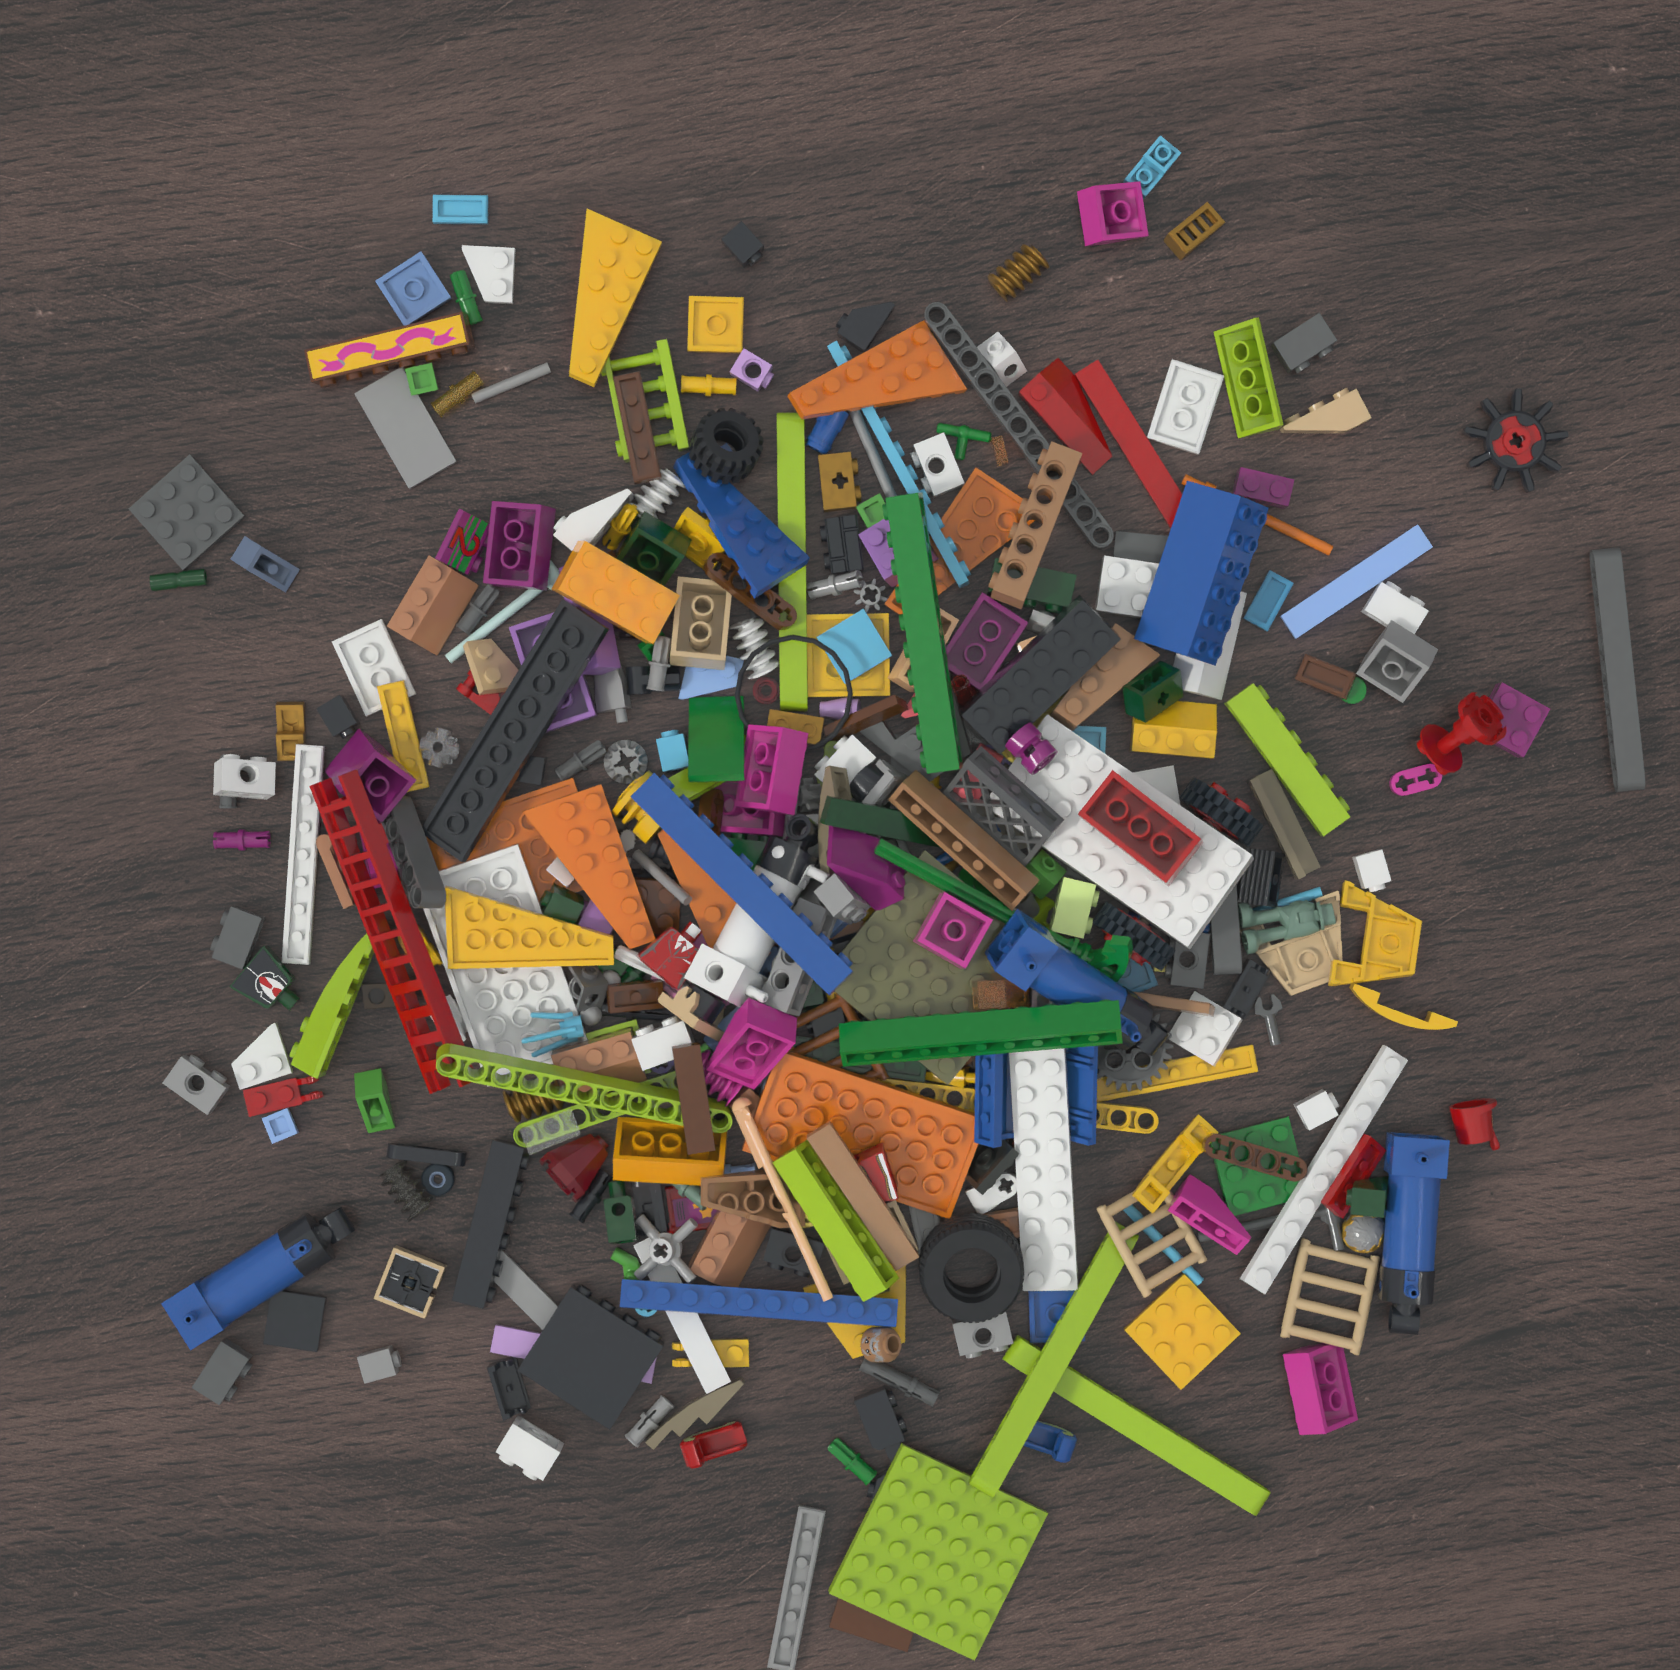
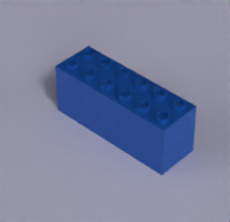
M1187 481L1134 639L1216 666L1217 660L1222 654V646L1226 634L1231 627V619L1235 607L1240 600V592L1244 580L1249 574V565L1253 553L1257 550L1258 539L1262 527L1266 523L1269 508L1236 494Z

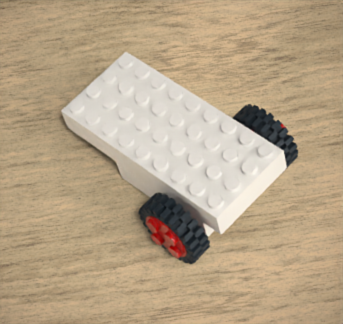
M1047 714L1037 729L1042 733L1041 740L1047 739L1058 751L1056 756L1035 775H1031L1021 764L1022 758H1016L1008 769L1064 819L1042 847L1140 916L1139 919L1136 917L1132 918L1119 908L1105 902L1094 917L1093 924L1106 934L1103 938L1105 940H1111L1113 935L1130 937L1133 945L1131 959L1141 966L1146 962L1162 971L1176 950L1152 932V928L1148 926L1149 923L1188 949H1191L1254 860L1252 854L1220 832L1222 831L1231 838L1250 847L1264 826L1250 814V806L1237 797L1234 801L1228 798L1227 791L1215 782L1210 786L1193 777L1179 799L1201 816L1204 820L1202 821ZM1033 748L1030 753L1032 754L1036 749ZM1112 770L1199 836L1204 842L1169 886L1078 815ZM993 792L990 794L991 800H1000ZM992 807L994 814L1004 818L1002 807ZM1009 808L1011 818L1021 819L1014 810ZM1013 825L1014 828L1024 834L1022 826ZM1030 826L1032 837H1042L1039 832Z

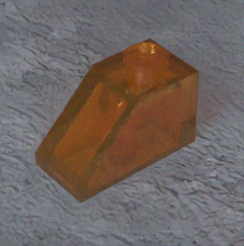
M1009 980L972 982L974 1009L1029 1007V990L1027 989L1025 992Z

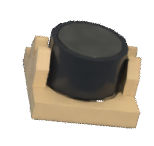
M692 982L689 986L679 990L674 998L662 992L658 998L661 1005L693 1029L718 1042L721 1040L724 1031L717 1026L723 1019L724 1006L726 1004Z

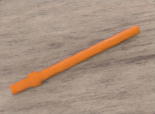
M1185 474L1181 482L1182 485H1186V482L1190 481L1215 489L1217 487L1208 481L1204 483ZM1267 514L1265 525L1328 556L1330 555L1333 545Z

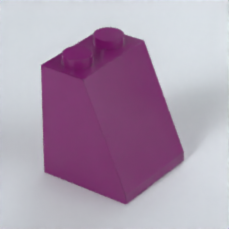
M361 729L355 732L324 770L329 778H332L333 784L338 791L346 796L338 776L357 769L375 817L381 823L416 781L380 743Z

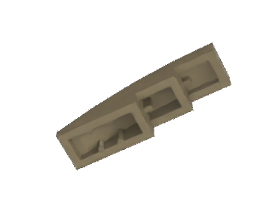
M836 766L825 767L818 818L820 870L830 874V877L835 872L827 866L829 825L820 823V818L827 795L852 800L847 768Z
M740 1376L708 1394L705 1392L691 1400L668 1417L656 1431L647 1437L645 1443L654 1450L671 1430L681 1437L698 1417L708 1424L744 1385L745 1380Z

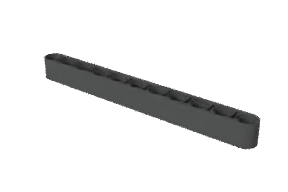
M940 302L929 304L924 312V321L930 331L1034 471L1039 474L1042 466L1037 464L1040 454H1030L1027 445L1032 441H1036L1041 444L1042 449L1048 450L1049 443L949 309ZM933 310H940L944 314V319L939 323L932 322L929 318V313ZM949 332H957L961 340L958 344L951 345L946 342L945 335ZM965 354H973L977 359V363L972 367L965 366L961 359ZM987 375L991 377L993 386L989 389L981 388L978 384V379L981 376ZM997 398H1006L1010 403V407L1005 411L998 410L994 405V401ZM1016 419L1025 422L1026 430L1022 433L1014 432L1011 428L1012 421ZM1058 474V475L1055 476V477H1049V478H1050V479H1053V480H1056V479H1059V478H1060V475ZM1073 478L1070 486L1074 488L1075 496L1072 499H1065L1062 508L1089 545L1095 549H1104L1113 540V530L1075 478ZM1081 507L1088 508L1091 512V519L1088 521L1079 520L1077 510ZM1097 529L1104 530L1108 535L1107 542L1097 543L1093 538L1094 531Z

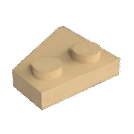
M492 639L467 641L463 648L479 695L505 692L518 672L517 667Z

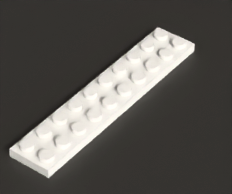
M1064 1048L1009 1053L1014 1147L1019 1153L1015 1159L1020 1248L1024 1262L1023 1291L1078 1289V1266L1066 1051Z

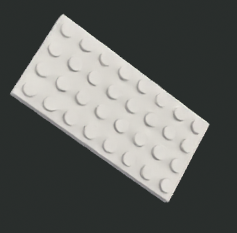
M519 844L439 871L444 887L449 886L542 914V909ZM445 904L440 909L423 908L473 1048L553 1064L551 1058L552 1051L537 1057H532L531 1054L564 1039L562 1035L525 1044L521 1040L534 1035L559 1030V1022L564 1021V1019L532 1018L530 1016L532 1012H573V1017L579 1016L574 998L569 992V984L563 967L448 969ZM582 1023V1027H583L584 1037L578 1038V1041H577V1042L568 1043V1044L563 1045V1046H561V1047H559V1048L566 1047V1046H569V1045H572V1044H576V1043H579V1042H583V1041L588 1040L587 1037H586V1034H585L586 1032H585L583 1023ZM501 1068L496 1072L500 1075H506L510 1071L506 1068Z

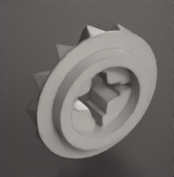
M631 740L615 742L607 749L604 757V767L607 774L614 781L623 784L632 783L635 779L643 776L648 765L645 750L638 743ZM621 750L626 757H637L630 763L631 773L624 766H614L621 761Z

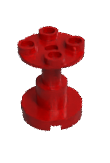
M1472 692L1464 697L1458 704L1460 718L1453 723V730L1451 732L1433 724H1428L1422 728L1420 740L1417 741V747L1435 765L1436 770L1440 774L1454 773L1462 767V753L1459 748L1462 743L1470 745L1477 740L1484 745H1494L1505 737L1507 728L1506 726L1502 728L1501 724L1504 716L1499 707L1489 697L1485 695L1478 697L1475 695L1477 692Z

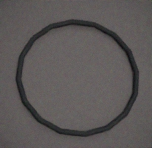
M798 635L770 639L751 652L738 673L735 699L739 718L748 729L750 723L744 716L740 691L743 674L753 658L772 644L790 640L813 643L832 655L844 673L848 692L845 713L834 731L818 743L807 746L806 751L818 749L837 736L849 717L853 697L849 672L836 652L817 639Z

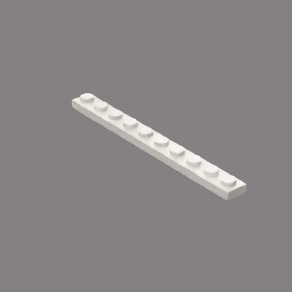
M1382 1045L1309 1164L1305 1177L1298 1182L1240 1277L1241 1280L1261 1293L1266 1294L1321 1204V1200L1408 1061L1389 1047Z

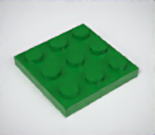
M1288 1116L1220 1133L1221 1135L1299 1157ZM1216 1138L1215 1142L1210 1141V1146L1213 1149L1212 1153L1215 1154L1216 1150H1222L1227 1152L1225 1158H1228V1150L1233 1143L1232 1141H1229V1147L1219 1144V1138ZM1242 1145L1238 1146L1234 1152L1235 1158L1238 1161H1245L1249 1156L1248 1149ZM1270 1153L1264 1154L1261 1157V1166L1265 1169L1273 1167L1275 1163L1274 1156ZM1281 1157L1280 1168L1291 1171L1292 1177L1294 1173L1300 1172V1168L1296 1166L1297 1161L1293 1165L1282 1163L1285 1157ZM1214 1158L1225 1205L1234 1216L1286 1203L1299 1182L1289 1181Z

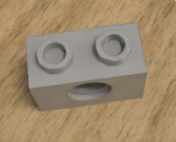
M835 873L814 891L833 917L850 925L861 921L866 916V911L871 907Z
M193 1054L190 1057L187 1055L181 1056L162 1084L206 1115L211 1114L230 1088V1085L225 1083L227 1078L216 1070H213L212 1073L203 1067L205 1063ZM195 1075H199L204 1079L202 1090H197L192 1085V1079Z
M1006 1311L1001 1315L999 1314L996 1318L993 1317L992 1320L987 1319L985 1322L963 1323L962 1321H955V1319L952 1320L960 1356L965 1355L966 1358H974L982 1355L981 1351L992 1349L993 1352L1007 1350L1009 1348L1008 1345L1014 1344ZM980 1328H986L991 1332L987 1340L981 1341L975 1337L976 1332Z

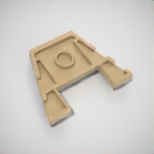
M1339 891L1314 900L1319 902L1320 905L1332 903L1336 924L1325 926L1324 930L1314 934L1293 938L1275 945H1271L1270 942L1264 943L1259 946L1256 952L1290 996L1328 983L1331 962L1333 960L1343 961ZM1262 924L1251 928L1240 930V935L1243 930H1262L1265 928Z

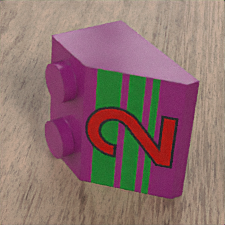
M459 509L435 559L471 577L473 572L477 573L483 563L484 558L480 556L484 548H487L489 524Z

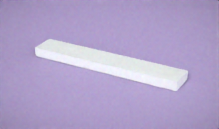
M650 1238L633 1245L642 1264L650 1257ZM658 1264L648 1274L650 1281L682 1283L677 1270L672 1265L663 1266ZM666 1311L706 1394L731 1382L698 1313Z

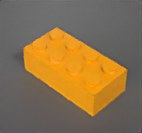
M577 541L552 587L553 591L648 644H654L680 596L586 541Z
M618 1117L613 1154V1180L701 1186V1177L723 1175L725 1173L727 1132H713L715 1151L688 1155L683 1126L646 1118Z

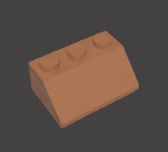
M428 556L387 627L438 656L479 585L433 557Z
M632 1027L555 1049L551 1053L553 1065L638 1083L647 1080L645 1070L642 1071L631 1040L634 1037ZM558 1079L560 1086L563 1085L564 1081ZM588 1085L578 1088L582 1092H587L591 1089Z
M717 1210L688 1267L695 1275L713 1284L724 1287H739L771 1225Z

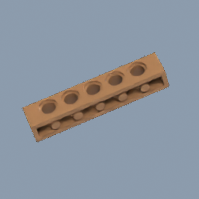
M1052 441L1048 450L1042 449L1037 464L1042 465L1039 474L1033 473L1028 485V489H1031L1032 492L1029 499L1023 497L1018 510L1022 517L1019 524L1013 523L1008 538L1013 540L1009 548H1003L998 561L1003 564L999 573L994 571L988 587L993 589L990 598L1022 610L1082 456L1081 452ZM1056 471L1060 478L1056 480L1050 479L1046 473ZM1045 495L1051 502L1042 504L1037 500V497ZM1036 520L1040 523L1041 527L1038 529L1030 528L1027 521ZM1025 544L1030 547L1031 552L1027 554L1021 553L1017 546ZM1016 569L1021 573V577L1017 579L1011 578L1007 571Z

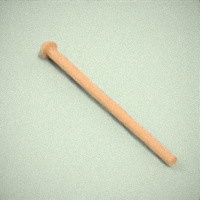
M740 1097L733 1102L732 1111L758 1169L764 1168L776 1197L783 1206L785 1213L782 1215L789 1223L823 1302L833 1298V1295L748 1108V1105L752 1104V1102L748 1098Z

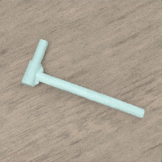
M550 561L547 588L552 590L559 576V570ZM526 590L445 655L452 664L465 654L463 645L467 641L485 638L542 593L543 590Z

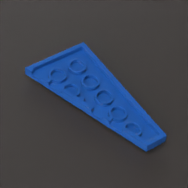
M690 452L676 460L673 468L688 492L695 495L698 500L697 507L701 513H706L708 516L710 528L728 557L735 560L739 567L738 573L742 580L746 579L751 586L750 593L754 599L807 565L810 557L730 482L722 484V480L718 479L716 483L711 481L712 477L709 475L705 478L701 475L702 470H696L693 466L695 461L690 460Z

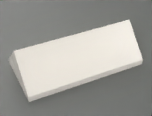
M1240 592V600L1235 607L1231 619V627L1226 634L1222 646V654L1217 660L1216 666L1176 653L1173 667L1181 670L1184 692L1222 700L1247 593Z

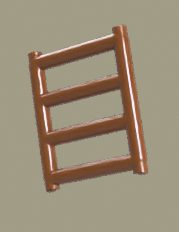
M835 994V998L800 1014V1016H796L797 1028L839 1007L842 1008L848 1020L847 1022L860 1021L855 1009L838 994ZM839 1026L795 1048L792 1046L789 1051L802 1056L838 1039ZM841 1056L825 1062L838 1068L843 1066ZM883 1063L871 1064L873 1069L862 1074V1076L874 1080L879 1079L880 1081L889 1078Z

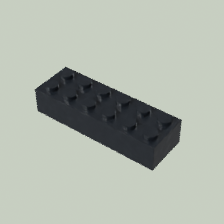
M1079 595L960 708L961 715L1001 754L1006 749L1005 745L1019 729L1030 722L1033 724L1115 646L1121 638L1093 607Z

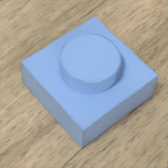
M289 1108L262 1118L272 1144L299 1133Z

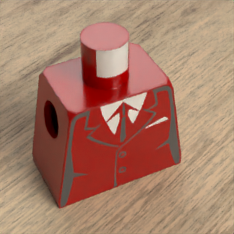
M689 922L681 933L673 927H669L641 950L636 957L673 989L679 990L686 980L684 977L699 950L693 943L702 931L692 922Z

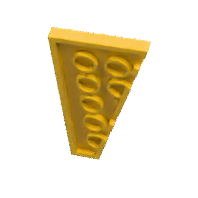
M589 209L586 211L569 377L595 387L662 246V241Z
M445 886L448 969L614 965L613 935Z

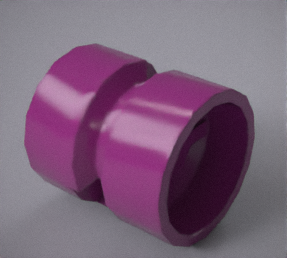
M1030 722L1019 729L1008 740L1005 747L1015 758H1022L1021 764L1031 775H1035L1051 762L1058 751L1047 739L1041 740L1042 733ZM1035 748L1036 750L1031 754L1030 751Z

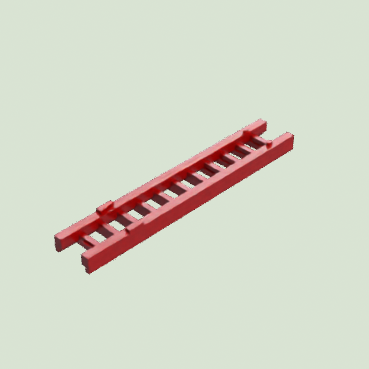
M355 769L338 776L346 795L339 798L332 778L325 779L309 787L429 1094H432L451 1085L449 1078L442 1076L436 1069V1052L439 1046H436L435 1043L441 1041L443 1045L446 1043L465 1045L387 848L388 838L382 823L378 824L359 773ZM350 806L356 825H349L344 807ZM360 832L367 849L366 851L360 852L355 833ZM370 858L377 875L376 877L370 878L364 863L365 859ZM378 884L381 885L387 901L380 904L374 886ZM388 910L391 911L397 928L391 930L384 914ZM401 936L407 953L400 955L394 937ZM410 962L416 975V979L410 980L404 965ZM422 990L427 1004L420 1006L415 991ZM432 1016L437 1030H429L425 1017ZM445 1057L442 1059V1061L444 1063L451 1064L455 1061V1059L452 1057ZM456 1079L459 1087H463L471 1083L468 1081Z

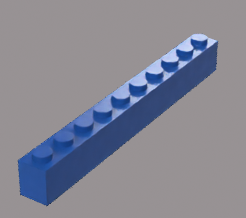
M655 773L652 774L630 797L830 996L853 973L849 968L853 963L842 952L837 956L830 949L833 943L822 932L817 936L810 929L813 923L802 912L797 916L790 909L793 903L783 893L777 896L770 889L774 884L763 873L757 876L750 869L754 864L743 853L737 856L731 850L734 844L723 833L718 837L711 830L714 824L704 814L698 817L691 810L695 805L684 794L678 797L672 791L675 785L664 774L660 778Z
M622 1279L620 1307L896 1328L898 1299L872 1297L863 1302L860 1296L832 1294L833 1298L823 1302L820 1293Z

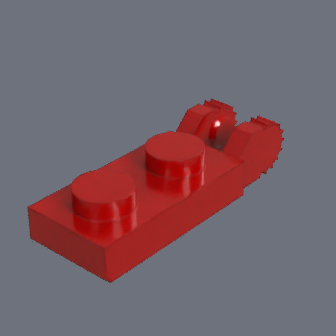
M308 1076L298 1079V1077L243 1090L249 1117L322 1098V1091H313L302 1095L300 1085L316 1083V1081H319V1078Z

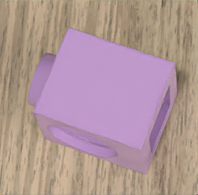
M746 349L742 350L730 370L731 376L758 392L761 387L767 388L774 376L771 373L773 369L771 364ZM750 365H757L761 368V374L757 378H749L746 375V369Z

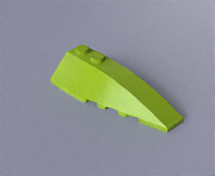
M367 934L355 945L339 965L324 988L310 1017L306 1016L300 1028V1032H303L300 1043L295 1042L289 1057L293 1058L291 1065L318 1079L325 1076L374 955V950Z

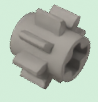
M873 579L869 585H866L864 581L861 591L854 590L856 595H860V599L855 604L860 605L863 603L866 613L869 611V607L872 606L879 611V601H887V598L881 596L880 593L886 587L881 586L878 588L875 586L876 579ZM866 589H869L871 592L877 591L878 594L875 596V602L872 603L870 600L865 601L863 599L866 595Z
M802 778L800 781L798 799L800 812H810L812 809H819L822 787L820 784H813V778Z

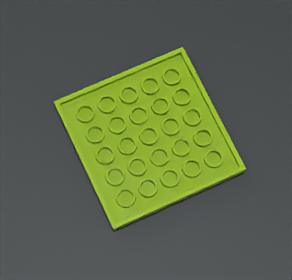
M901 1443L828 1592L975 1661L1048 1513L1001 1489L991 1498L968 1484L971 1475Z

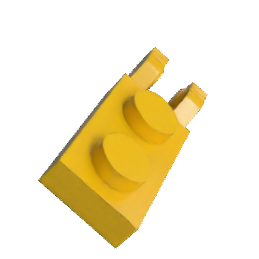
M749 1338L711 1339L724 1367H749ZM681 1342L672 1343V1349L676 1351L684 1350ZM676 1358L672 1360L673 1367L692 1366L689 1359Z

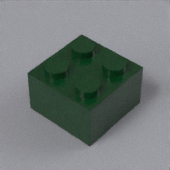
M644 511L619 548L615 558L665 586L685 557L692 539Z

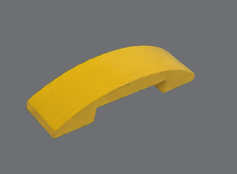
M1350 984L1349 986L1354 995L1368 1008L1394 1022L1428 1030L1448 1029L1457 1026L1458 1021L1430 1011L1427 1012L1426 1018L1423 1021L1377 1004L1380 996L1379 992L1357 984Z
M1198 1114L1159 1157L1139 1183L1132 1196L1151 1213H1154L1197 1156L1204 1152L1202 1148L1204 1138L1208 1134L1219 1132Z

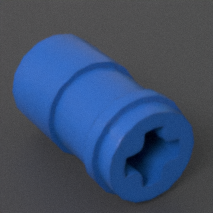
M841 411L835 412L833 415L817 417V422L810 435L807 436L805 445L823 455L827 454L828 451H831V446L837 434L842 430L849 414Z

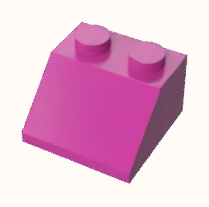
M1140 181L1096 185L1077 191L1085 246L1110 244L1149 236Z

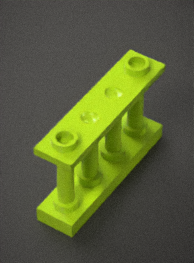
M667 339L656 341L658 348L653 349L651 353L610 360L609 355L601 372L602 376H607L620 437V440L615 441L618 457L623 456L626 463L630 462L613 380V371L652 363L661 365L663 375L658 376L656 380L643 382L645 393L657 390L667 392L668 402L663 403L664 406L648 409L650 420L662 417L672 418L674 429L669 430V433L653 436L655 447L672 444V446H678L679 452L689 450V442Z

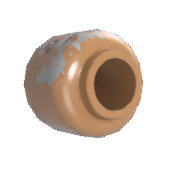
M871 1327L862 1335L860 1344L862 1354L869 1362H891L897 1358L901 1350L900 1336L891 1327Z

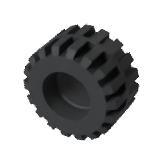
M718 408L717 412L711 410L707 416L704 415L701 418L689 444V450L691 451L689 456L690 460L695 461L693 466L696 470L701 469V475L705 478L709 475L712 477L711 481L716 483L718 479L722 480V484H728L730 480L733 483H737L741 478L744 480L748 477L762 453L764 440L762 436H759L761 433L760 428L755 427V421L752 418H746L744 412L741 411L739 414L733 408H730L729 411H726L725 408ZM716 440H722L731 444L736 452L723 449L717 444Z

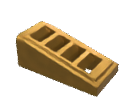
M1206 202L1170 231L1164 238V242L1178 259L1182 260L1224 225L1225 221ZM1202 214L1213 224L1211 227L1202 219ZM1194 221L1204 231V233H1201L1196 228V226L1193 224ZM1184 229H1187L1195 238L1194 241L1186 234Z

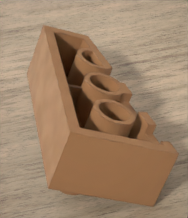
M1115 623L1112 628L1118 633L1121 640L1066 691L1050 716L1071 731H1074L1123 689L1122 686L1148 668L1160 654L1143 642L1134 639L1135 636Z

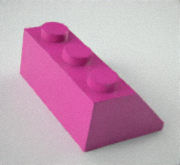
M748 725L744 747V781H738L734 806L794 815L800 779L802 777L804 756L807 749L808 733L785 727Z
M1320 1343L1300 1347L1283 1354L1299 1435L1327 1434L1358 1420L1344 1348Z

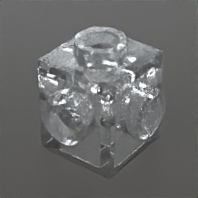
M436 727L435 733L428 731L427 736H422L419 752H423L422 758L429 759L427 765L444 768L445 763L452 764L453 759L457 760L460 744L457 743L458 738L451 736V730ZM437 742L443 745V750L439 753H436L433 749L434 744Z

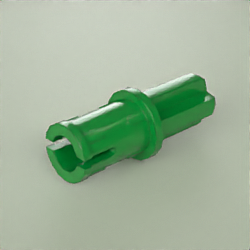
M464 270L453 272L450 274V278L457 296L455 302L459 303L462 312L468 314L470 325L483 321L475 301L477 295L472 292L466 272Z
M835 1438L828 1446V1451L845 1465L844 1469L852 1471L865 1485L869 1484L878 1473L860 1457L861 1454L859 1452L856 1454L840 1438Z

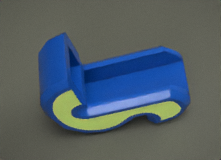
M1037 1420L1023 1446L1052 1455L1055 1461L1066 1463L1071 1460L1077 1438L1075 1434L1062 1427Z

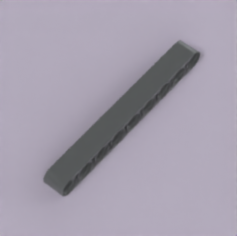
M1619 547L1590 550L1589 559L1613 785L1616 793L1644 790L1645 770L1621 550Z

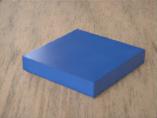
M1075 1290L1028 1291L1030 1343H1046Z

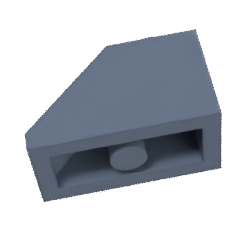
M244 536L231 557L232 561L285 593L300 570Z

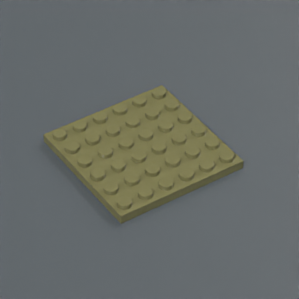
M926 850L918 857V859L963 882ZM908 871L904 875V899L886 908L874 911L841 951L853 963L849 967L853 973L834 992L869 1021H875L879 1018L899 1019L906 1016L923 1017L933 1014H958L963 1011L1010 1009L1024 992V990L995 972L984 953L1005 926V923L962 900L960 901L993 919L966 969L956 967L913 942L939 893L945 891ZM971 1056L918 1060V1062L946 1085H949Z

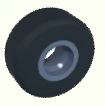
M431 1164L425 1168L421 1176L423 1188L434 1196L448 1193L455 1182L454 1172L448 1165ZM435 1175L442 1176L443 1181L440 1184L434 1182Z

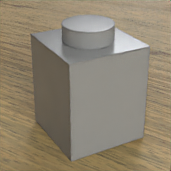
M392 1345L361 1353L357 1357L364 1384L394 1376L399 1372L398 1367L402 1366L398 1350H393Z

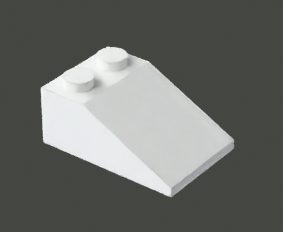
M625 489L571 513L568 518L562 516L554 526L556 532L553 536L571 551L574 549L577 541H586L595 546L611 527V520L618 516L625 504L635 498L633 493L629 489Z

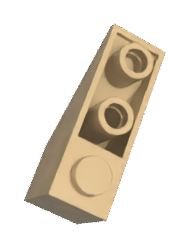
M1345 388L1332 395L1335 400L1325 405L1322 400L1308 408L1310 413L1302 417L1297 413L1284 420L1286 425L1280 431L1281 433L1344 434L1371 419V416L1357 389L1349 392L1348 388Z

